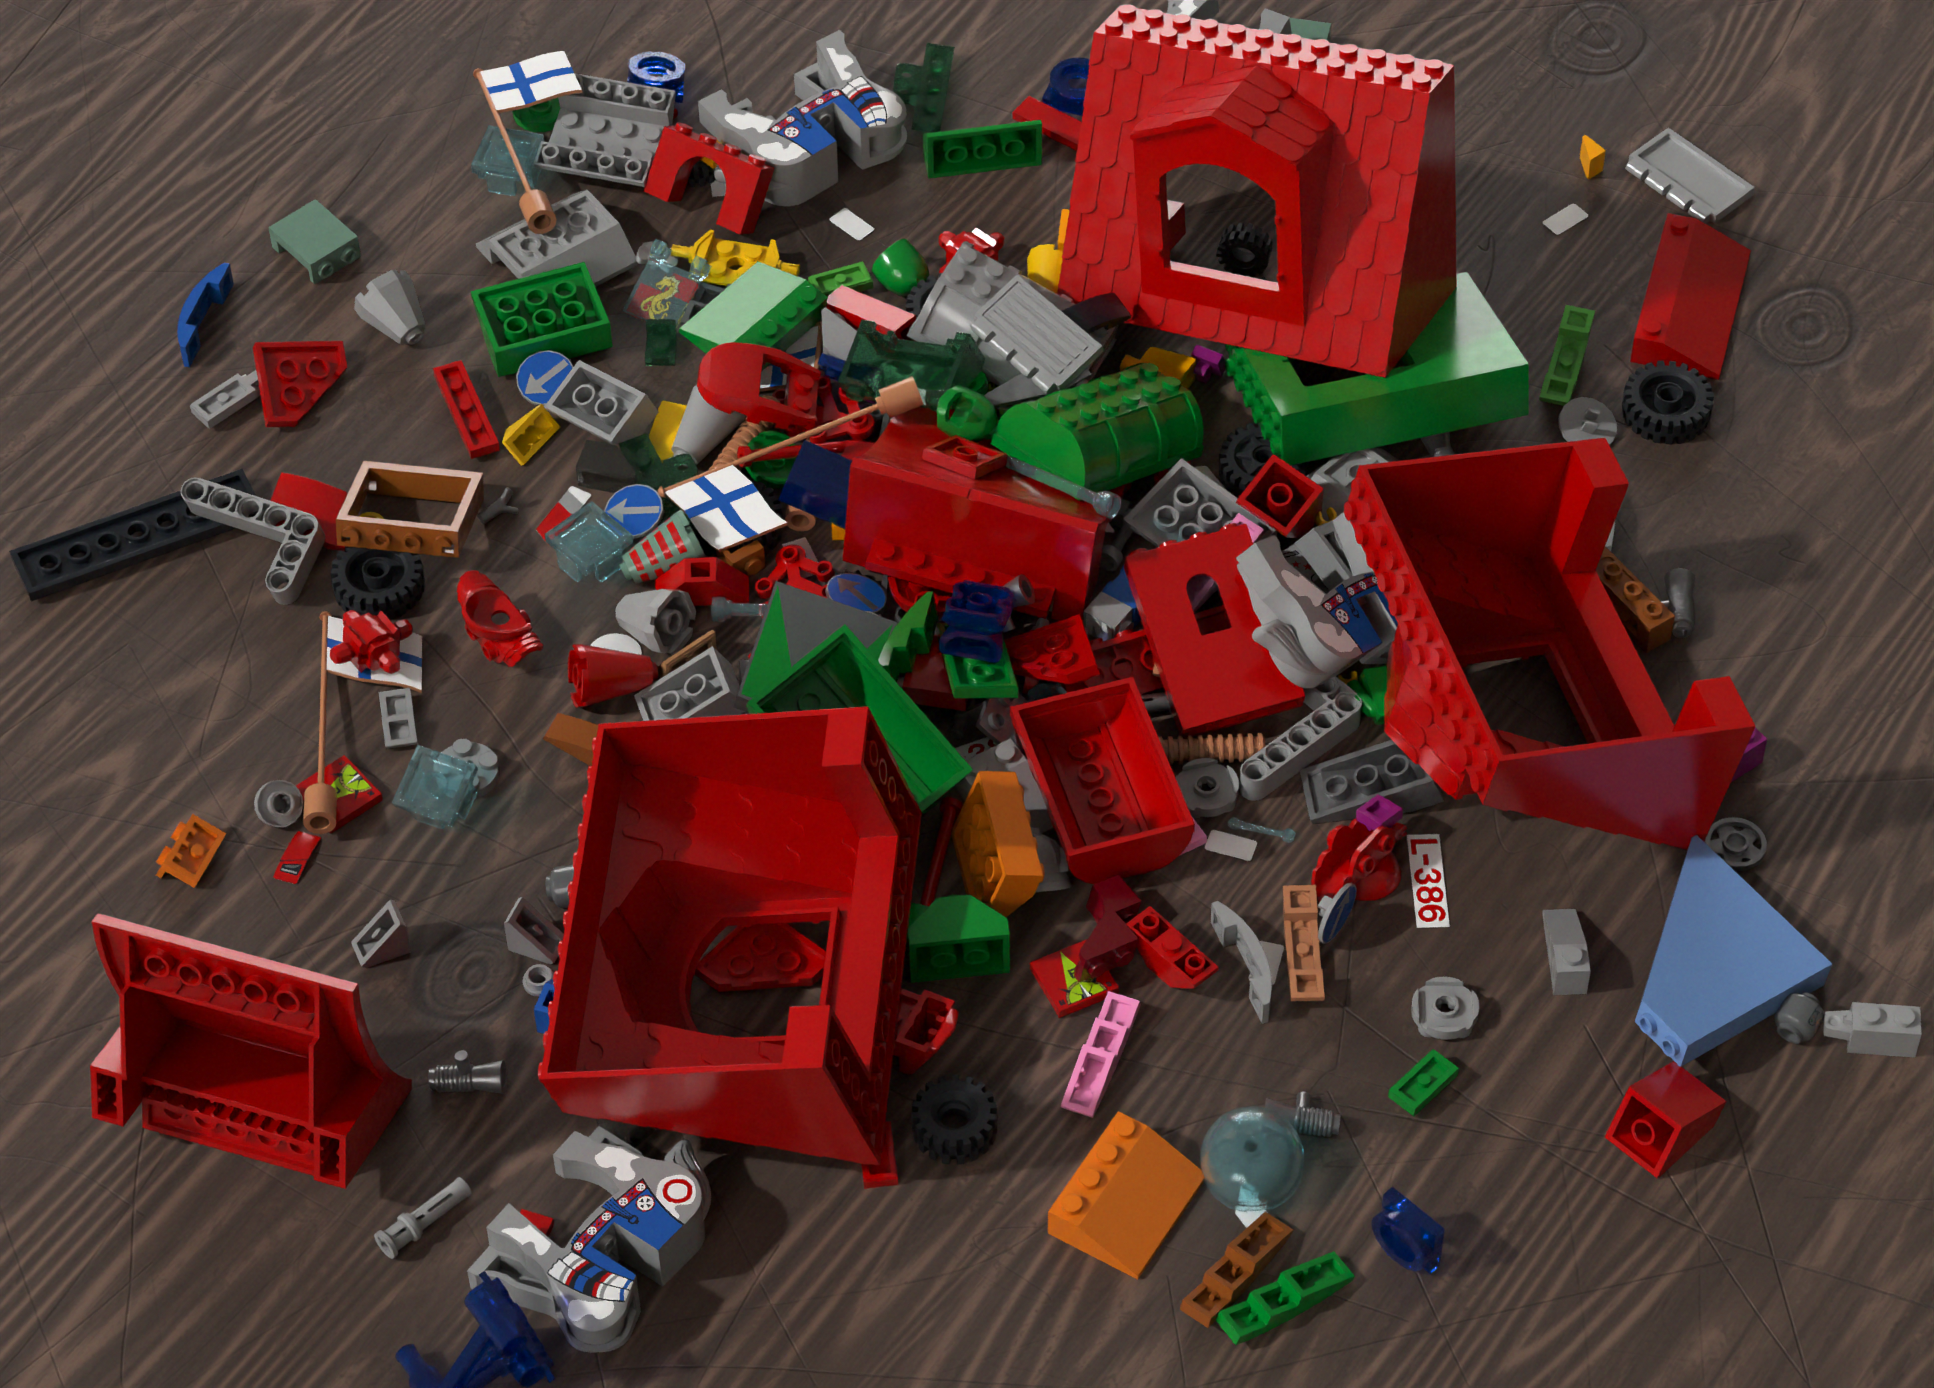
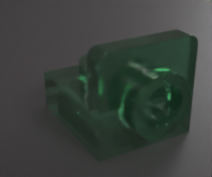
M647 319L645 366H675L677 350L676 321L674 319Z

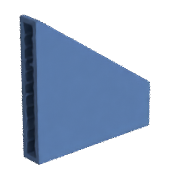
M1695 835L1691 838L1635 1023L1667 1056L1671 1057L1681 1067L1776 1013L1789 994L1811 993L1824 986L1832 963L1703 840Z

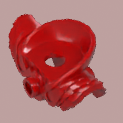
M470 570L459 578L457 598L462 607L466 632L471 640H477L480 643L481 649L489 661L494 660L497 664L504 662L508 667H513L529 653L543 650L544 645L539 640L537 634L532 632L531 621L525 610L517 609L511 603L508 595L500 590L485 574L479 573L477 570ZM497 613H505L509 617V621L502 625L493 623L491 619Z
M1355 818L1349 826L1339 825L1333 828L1327 836L1328 849L1320 854L1317 866L1312 872L1311 885H1316L1318 904L1324 895L1333 899L1346 883H1352L1356 886L1355 900L1375 901L1395 891L1401 881L1402 871L1392 850L1395 843L1407 835V825L1396 822L1392 828L1379 826L1375 830L1369 831L1366 825Z

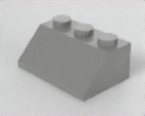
M578 360L544 406L547 411L612 445L642 436L658 414V410L645 393Z

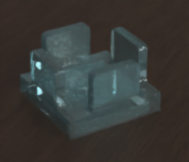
M488 125L471 163L472 173L478 174L480 179H485L486 177L489 192L515 196L517 192L516 181H521L499 127ZM505 128L529 185L534 188L542 169L534 168L533 163L540 143L544 141V135Z
M592 501L545 533L546 542L556 551L559 568L576 582L583 579L582 573L587 576L594 570L595 577L599 582L606 580L621 569L619 564L623 563L622 551L633 543L632 534Z
M417 745L392 800V804L397 808L410 812L417 821L440 829H444L445 825L453 827L457 816L464 820L467 818L478 791L473 785V780L478 767L464 760Z

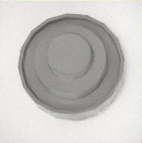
M285 780L270 781L262 785L256 793L254 800L255 812L258 818L266 825L287 827L294 823L301 815L303 797L299 789L291 782Z

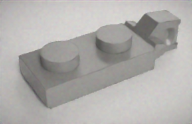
M255 370L249 375L245 374L242 376L237 373L190 405L191 412L209 429L260 396L257 371Z

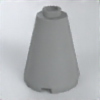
M696 384L692 389L671 448L674 459L683 466L697 465L744 421L746 415L736 411L728 414L714 408L703 399Z

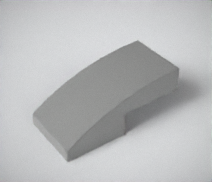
M410 688L378 692L386 749L418 744Z

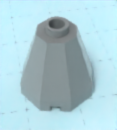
M390 270L373 279L366 286L369 290L364 296L360 292L355 297L354 310L360 318L397 343L412 345L423 337L426 324L412 279L405 270H401L400 274L397 270Z
M659 589L625 595L616 606V619L619 626L651 651L675 654L692 637L693 628L688 626L690 619L695 620L696 609L688 592Z

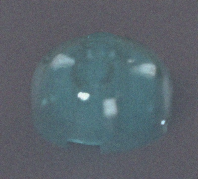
M1245 1106L1223 1114L1211 1125L1202 1142L1200 1162L1204 1181L1214 1197L1231 1209L1247 1213V1211H1261L1269 1208L1272 1210L1286 1202L1294 1194L1304 1172V1151L1297 1131L1286 1118L1268 1108Z

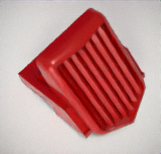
M901 988L893 1055L899 1057L900 1072L907 1075L915 1073L939 1051L956 1029L959 1016L958 1010L953 1008L955 1005L954 1000L925 989L921 995Z

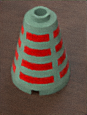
M681 509L622 556L624 562L619 564L627 581L633 579L635 584L657 579L684 558H705V554Z

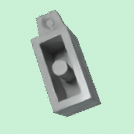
M1852 1002L1850 1010L1825 1012L1823 1033L1824 1036L1847 1040V1053L1916 1057L1922 1035L1920 1007Z

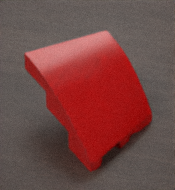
M281 472L270 501L312 514L316 517L325 533L323 546L331 550L345 551V546L337 545L336 518L348 493L320 481ZM286 520L279 521L275 526H281ZM314 529L305 531L303 535H309Z

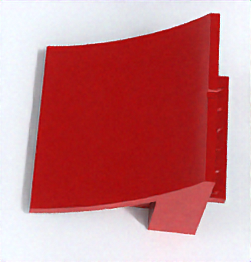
M920 393L924 405L892 417L875 444L863 455L853 458L849 475L843 549L844 562L865 567L866 570L968 598L976 597L995 588H1001L1020 574H1023L1032 584L1035 602L1008 609L1046 619L1054 598L1051 619L1061 621L1080 614L1082 621L1084 620V610L1089 606L1098 581L1105 529L1114 516L1129 483L1078 501L1009 455L1007 456L1006 466L977 479L969 478L922 459L923 449L948 439L950 436L938 429V406L931 401L929 395ZM955 409L949 410V419L953 415ZM991 439L978 442L981 445L1004 453L991 444Z
M98 913L91 921L93 933L105 972L119 995L120 1027L90 1065L92 1118L124 1127L142 1102V1127L144 1129L314 1176L315 1181L346 1189L412 1090V1079L400 1076L392 1071L378 1054L364 1019L358 983Z

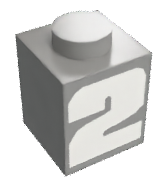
M1101 591L1084 610V627L1089 628V634L1097 639L1102 638L1103 641L1113 639L1121 631L1133 630V608Z

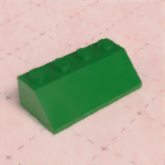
M1041 120L923 134V156L928 179L1042 165Z

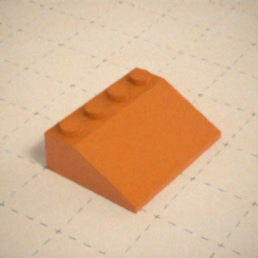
M979 771L956 819L951 835L966 895H972L1007 917L1034 896L1039 883H1042L1044 880L1045 870L1044 865L1040 863L1038 858L1037 839L1032 835L1030 828L1031 816L1029 811L1025 809L1023 801L1024 790L1019 785L1016 772Z
M1118 1111L1049 1209L1048 1234L1138 1280L1206 1180L1207 1174L1149 1126Z

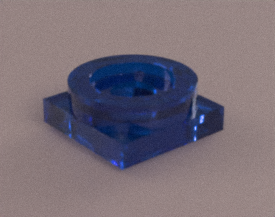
M650 51L639 53L629 59L628 83L674 90L676 93L675 102L683 103L685 63L678 57L664 52ZM650 74H662V76H652Z
M1070 58L1060 61L1055 65L1050 73V83L1042 97V102L1057 110L1083 116L1086 86L1083 88H1073L1068 82L1070 79H1088L1089 59Z
M1392 1186L1383 1194L1382 1209L1372 1219L1373 1233L1384 1251L1399 1265L1411 1271H1419L1424 1268L1431 1274L1440 1266L1445 1229Z

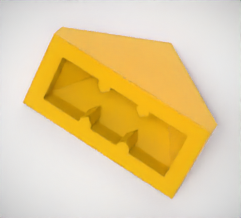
M540 404L505 429L502 443L522 466L549 440L560 426L544 406Z

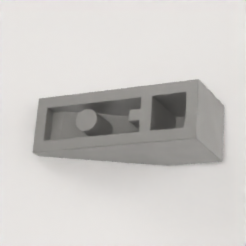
M1576 909L1543 910L1542 916L1553 995L1587 994L1591 970L1587 943Z

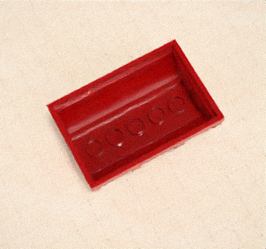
M1133 677L1010 707L1012 725L1027 756L1029 768L1046 804L1048 816L1065 852L1069 869L1076 878L1086 883L1096 884L1116 875L1126 878L1138 874H1146L1167 866L1186 849L1191 841L1193 832H1195V823Z

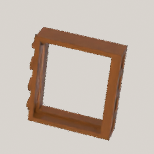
M363 461L336 518L337 545L459 558L484 500L483 473ZM367 494L460 503L451 526L357 516ZM452 544H454V550L445 549V547L451 548Z

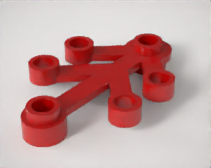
M826 376L819 377L817 395L820 396L823 407L816 405L815 417L817 421L814 428L848 415L838 411L831 393V381ZM852 384L841 386L838 390L840 401L847 405L849 415L860 411L856 387ZM785 388L777 389L772 394L781 404H784ZM866 414L819 433L820 435L811 436L809 439L812 444L825 443L827 440L849 434L855 440H863L872 434L875 426L874 419L870 414ZM790 424L787 430H783L789 437H794L804 432L805 428Z
M792 544L778 551L775 558L777 566L768 578H761L755 583V590L758 596L762 599H768L771 596L775 582H780L788 574L789 580L786 583L787 585L827 598L825 593L827 585L821 586L801 577L800 571L803 570L816 575L821 582H828L835 576V571L831 562L820 561L817 563L806 558L805 550L801 546ZM769 601L764 602L759 608L762 619Z

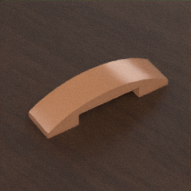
M1316 885L1283 886L1285 953L1291 1001H1324L1325 999L1318 939Z

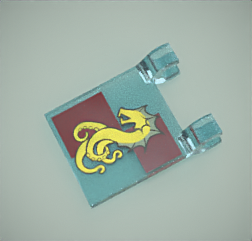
M655 239L650 250L649 260L622 311L674 334L689 301L692 300L699 284L709 275L712 266L706 264L707 260L699 256H695L690 272L668 264L666 261L672 252L671 248L666 247L667 243Z

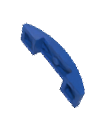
M223 263L209 272L194 287L182 307L177 333L185 367L191 366L201 347L198 328L211 303L223 305L234 285L229 263Z

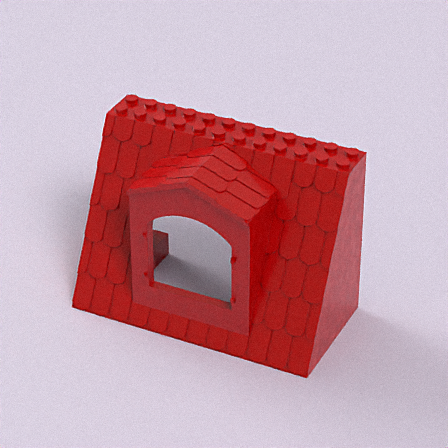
M1120 5L1093 35L1057 294L1060 296L1064 294L1072 298L1074 303L1077 304L1095 296L1115 293L1132 315L1124 323L1386 378L1457 287L1454 65L1443 63L1436 59L1424 60L1414 58L1409 54L1396 55L1386 53L1381 49L1368 50L1357 48L1353 44L1340 45L1329 43L1325 39L1312 40L1301 38L1297 34L1285 35L1273 33L1269 29L1257 30L1246 28L1241 24L1229 25L1218 23L1213 19L1201 20L1190 18V16L1185 14L1173 15L1156 9L1145 10L1136 8L1133 5ZM1185 165H1216L1238 172L1264 189L1275 200L1276 205L1274 222L1277 232L1278 273L1276 276L1278 283L1171 261L1170 251L1186 234L1184 203L1167 200V172Z
M1606 438L1359 465L1356 477L1351 483L1348 501L1344 504V514L1354 528L1356 541L1358 544H1361L1366 554L1368 566L1375 573L1379 590L1384 593L1388 601L1390 614L1395 616L1398 623L1395 640L1391 643L1387 657V692L1384 696V732L1415 764H1419L1455 800L1462 799L1463 795L1477 793L1482 805L1503 811L1512 810L1537 818L1545 817L1581 828L1590 827L1615 835L1623 834L1658 845L1663 843L1688 850L1691 838L1695 835L1705 841L1756 726L1730 676L1694 681L1674 726L1596 572L1597 565L1629 486V482ZM1545 655L1588 744L1565 747L1548 741L1543 743L1499 729L1491 730L1462 668L1467 667V664L1513 658L1526 660L1529 656Z
M869 707L598 724L597 736L592 740V765L587 770L588 791L587 794H584L582 800L583 821L578 825V851L573 855V881H570L568 885L569 906L568 911H565L563 914L564 936L563 940L558 944L560 960L558 970L553 975L555 990L553 1001H550L548 1005L550 1020L548 1031H545L543 1035L545 1051L543 1062H540L538 1066L539 1081L543 1083L551 1098L557 1103L563 1113L880 1166L922 812ZM821 921H830L819 1005L789 1007L786 1035L734 1038L698 1031L693 1020L690 1003L693 976L708 946L727 926L745 925L746 927H753L754 924L813 922L818 924Z

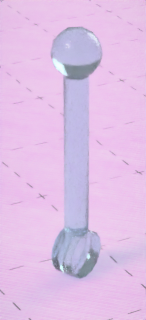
M1231 818L1228 822L1232 830L1241 828L1282 837V840L1287 843L1293 842L1295 839V832L1292 829L1287 828L1280 831L1240 822L1238 818Z

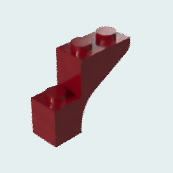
M1119 875L1092 885L1086 908L1093 915L1097 926L1080 950V961L1073 973L1078 982L1091 977L1097 978L1115 967H1123L1130 963L1134 957L1139 938L1126 923L1137 916L1141 900Z

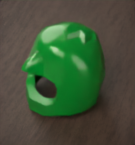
M904 238L896 241L880 254L872 267V272L878 281L887 290L898 296L910 295V290L914 286L917 287V283L921 280L927 283V277L929 276L928 265L924 257Z
M961 385L948 389L941 396L937 407V427L940 431L950 437L958 435L976 443L992 439V434L995 432L998 424V417L995 407L989 399ZM959 398L956 409L949 419L951 405Z

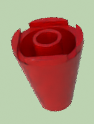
M573 644L574 650L569 652L568 681L573 683L576 688V692L570 693L576 708L590 706L643 690L653 684V681H657L658 678L657 664L651 661L650 656L583 644Z

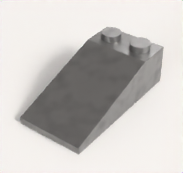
M1392 740L1300 770L1308 813L1312 824L1355 819L1356 810L1377 794L1403 808V813L1413 812L1444 802L1441 787Z

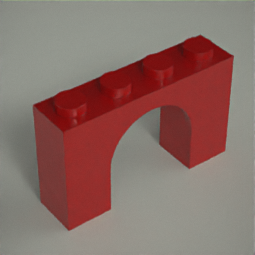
M677 122L675 126H664L643 192L666 202L681 201L693 166L704 157L709 158L718 164L726 180V193L716 224L740 235L754 233L775 168L765 164L766 159L760 156L742 154V149L735 145L725 144L724 146L717 143V138L712 135L692 132L693 127L687 124Z

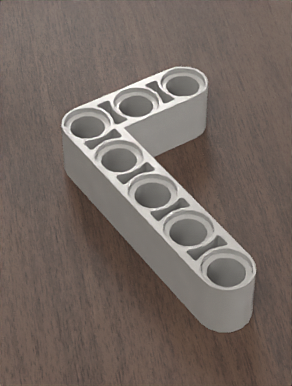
M194 477L185 481L181 487V496L195 515L282 543L266 575L265 582L273 598L279 604L288 605L296 601L325 542V533L316 517L310 513L205 479ZM203 494L200 498L193 499L196 495ZM231 502L226 508H221L223 504ZM258 511L255 516L248 517L252 512ZM286 520L281 526H275L279 521ZM314 529L309 535H303L305 531ZM295 556H301L299 560L290 562ZM282 583H288L286 587L277 589Z
M1337 676L1315 688H1303L1305 693L1304 703L1314 711L1241 765L1239 784L1241 795L1252 801L1266 797L1300 772L1301 769L1307 767L1356 731L1360 726L1362 699Z

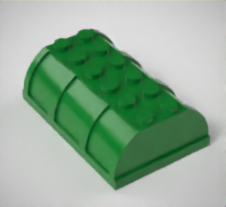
M1139 363L1127 367L1121 372L1103 375L1089 380L1086 384H1081L1071 389H1062L1050 393L1039 400L1023 402L1009 408L1000 418L996 430L992 434L991 444L1080 501L1171 468L1181 458L1187 462L1201 457L1204 447L1202 445L1204 431L1201 412L1192 392L1182 386L1179 379L1167 377L1159 372L1158 366L1152 363Z
M846 624L746 704L749 714L868 706L922 812L921 817L935 807L973 771L972 767Z

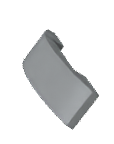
M1219 901L1213 902L1211 905V924L1223 947L1236 943L1253 977L1250 979L1249 999L1261 1023H1266L1270 1015L1272 980L1264 949L1257 936L1240 916Z

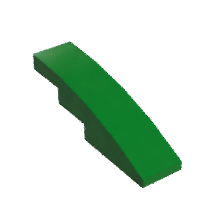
M933 591L926 592L907 611L883 646L878 662L896 682L899 673L912 672L917 654H927L930 652L939 618Z
M1335 1251L1282 1271L1276 1282L1250 1291L1246 1301L1219 1311L1216 1322L1235 1345H1239L1305 1312L1349 1284L1355 1276Z

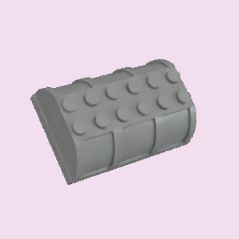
M964 241L935 283L919 316L910 327L907 336L961 366L982 370L986 374L988 381L1000 386L1021 372L1010 363L1011 359L1007 361L990 347V341L986 343L970 330L972 323L975 321L974 314L1017 274L1060 311L1075 305L1072 298L1064 294L1060 296L1021 275L1022 271L1011 265L1007 267L974 249L973 244ZM1119 325L1109 330H1105L1102 327L1089 334L1103 346L1104 352L1087 367L1092 376L1087 381L1095 377L1117 340L1114 337Z

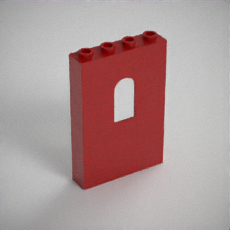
M1236 523L1228 524L1221 527L1219 531L1209 534L1207 532H1198L1187 540L1180 542L1169 540L1160 544L1158 548L1151 550L1140 548L1129 553V556L1125 557L1124 570L1179 736H1182L1183 739H1187L1188 735L1198 736L1303 706L1305 699L1303 688L1289 681L1279 671L1269 651L1252 638L1253 631L1260 627L1261 623L1253 610L1248 588L1236 566L1239 564L1236 557L1253 545L1247 524L1238 526ZM1197 575H1207L1214 579L1232 628L1201 635L1186 589L1191 578Z

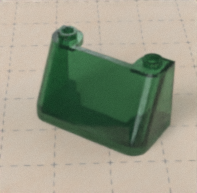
M861 320L838 383L846 392V396L851 400L859 402L863 400L876 401L875 398L880 396L879 389L913 376L924 404L920 407L937 412L939 399L948 389L956 385L966 388L970 387L981 373L985 357L971 334L956 332L954 339L948 338L945 345L898 339L894 331H888L887 335L876 330L877 324L875 321ZM957 398V399L953 402V404L951 405L950 410L955 406V404L958 402L959 398Z

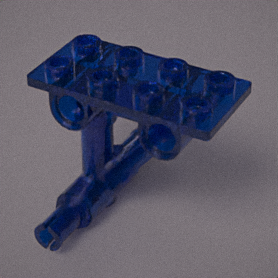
M485 1271L479 1274L483 1282L471 1290L464 1300L465 1306L480 1326L445 1378L442 1377L436 1367L427 1365L414 1344L403 1346L395 1356L410 1377V1388H484L499 1376L504 1378L510 1373L521 1387H529L544 1377L549 1383L554 1381L555 1377L550 1371L554 1363L538 1339L536 1332L527 1321V1317L519 1305L513 1302L503 1283L498 1277L491 1280Z

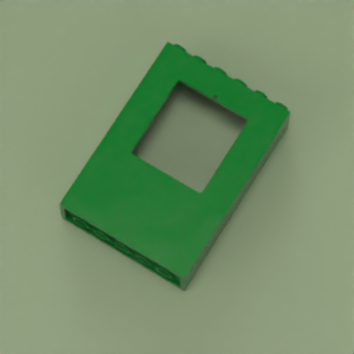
M1468 272L1457 274V287L1401 357L1406 366L1392 369L1386 378L1365 374L1313 386H1304L1290 363L1299 359L1225 344L1229 354V358L1225 359L1227 375L1233 377L1236 391L1241 392L1243 395L1245 407H1250L1254 423L1260 424L1264 440H1269L1272 454L1278 456L1289 465L1529 415V364Z

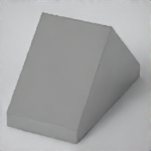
M523 897L518 898L504 922L508 950L547 964L555 963L559 956L558 944L563 940L564 934Z
M389 900L351 941L361 967L368 968L411 953L406 925L394 900Z

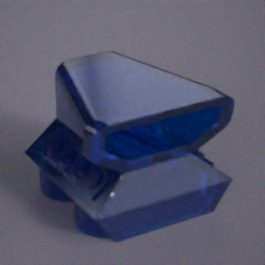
M967 580L956 583L953 586L952 597L946 600L945 612L941 618L942 621L950 626L940 638V652L987 662H999L1003 654L1002 631L1017 601L1013 592L1007 587Z

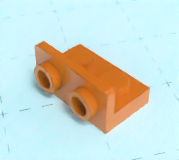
M194 814L191 815L186 824L180 821L170 837L175 840L172 848L165 846L156 863L161 865L156 876L162 878L165 872L195 888L227 833Z

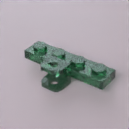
M927 43L923 67L909 63L897 64L893 92L902 99L904 104L915 105L912 130L929 133L940 132L955 47ZM909 73L911 77H904L902 74ZM904 89L907 90L909 93L902 94L899 91Z
M647 433L618 443L619 451L636 484L648 485L658 492L661 486L664 489L698 475V468L690 454H679L663 460L662 464ZM682 464H685V465L688 466V468H685V469H680V470L677 469L678 466H680V465H682ZM667 496L666 498L661 497L664 513L658 526L674 513L681 510ZM685 514V516H686V518H687V520H688V522H689V526H690L691 529H692V522L690 521V519H689V518L687 517V515Z

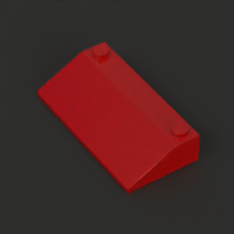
M1667 213L1634 336L1630 362L1643 365L1652 362L1656 367L1657 361H1664L1665 366H1669L1670 361H1676V367H1680L1684 363L1688 365V371L1695 368L1699 371V376L1704 375L1705 377L1719 380L1751 250L1697 218Z

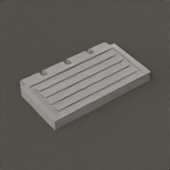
M1669 127L1630 154L1629 161L1625 167L1628 172L1638 179H1645V184L1661 195L1667 194L1666 198L1682 210L1686 211L1689 209L1688 214L1705 224L1709 221L1715 224L1754 195V186Z
M1018 274L974 314L975 321L970 327V330L986 343L990 341L989 346L1007 361L1011 359L1010 363L1028 379L1033 377L1032 382L1047 395L1055 389L1058 391L1065 389L1104 352L1103 346Z

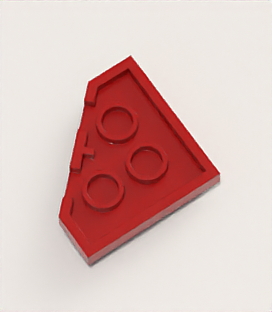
M343 341L255 342L253 353L266 427H296L337 382L347 369Z
M1080 614L1004 640L1015 675L1073 684L1087 681L1091 677L1100 674Z
M787 923L754 924L753 927L738 925L699 961L694 974L718 992L813 986L823 976L826 951Z

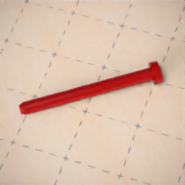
M847 440L786 446L743 463L740 467H750L752 462L843 453ZM850 440V441H863V442H866L865 440ZM748 445L739 446L737 458H742L762 449L751 450Z
M946 797L941 800L939 809L943 816L920 905L930 906L935 899L955 817H958L963 806L960 800L953 797Z

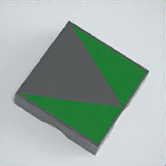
M776 581L733 707L748 712L746 704L749 700L844 624L847 625L878 661L883 646L897 622Z

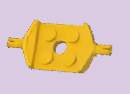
M710 229L694 243V246L687 247L673 244L671 248V256L688 258V262L692 264L694 279L699 282L727 286L728 283L732 284L758 261L795 276H799L800 264L786 263L780 260L776 241L773 239L770 240L769 247L717 239L715 238L714 230ZM734 265L742 266L738 270L730 269Z

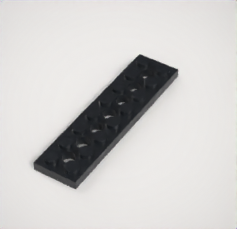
M243 469L209 480L256 496ZM180 490L9 552L30 601H34L236 528L201 516H189L192 512L182 498ZM201 493V494H198V495H196L193 499H194V500H195V499H198V498H200L203 494H202V493ZM258 511L252 512L248 517L255 516ZM166 521L173 522L169 527L160 526V524ZM138 531L145 533L140 537H131L133 533ZM106 542L115 543L114 546L109 548L101 547ZM78 552H84L86 554L81 558L72 557L74 554ZM47 563L57 564L50 569L42 568Z

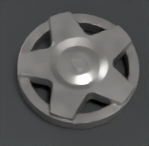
M1735 817L1724 818L1712 824L1705 839V843L1719 857H1723V860L1735 872L1749 870L1759 865L1765 856L1767 847L1766 837L1757 825L1746 819ZM1732 826H1738L1745 829L1741 831H1736ZM1717 831L1719 838L1710 840L1712 835ZM1757 839L1760 842L1761 850L1753 845Z

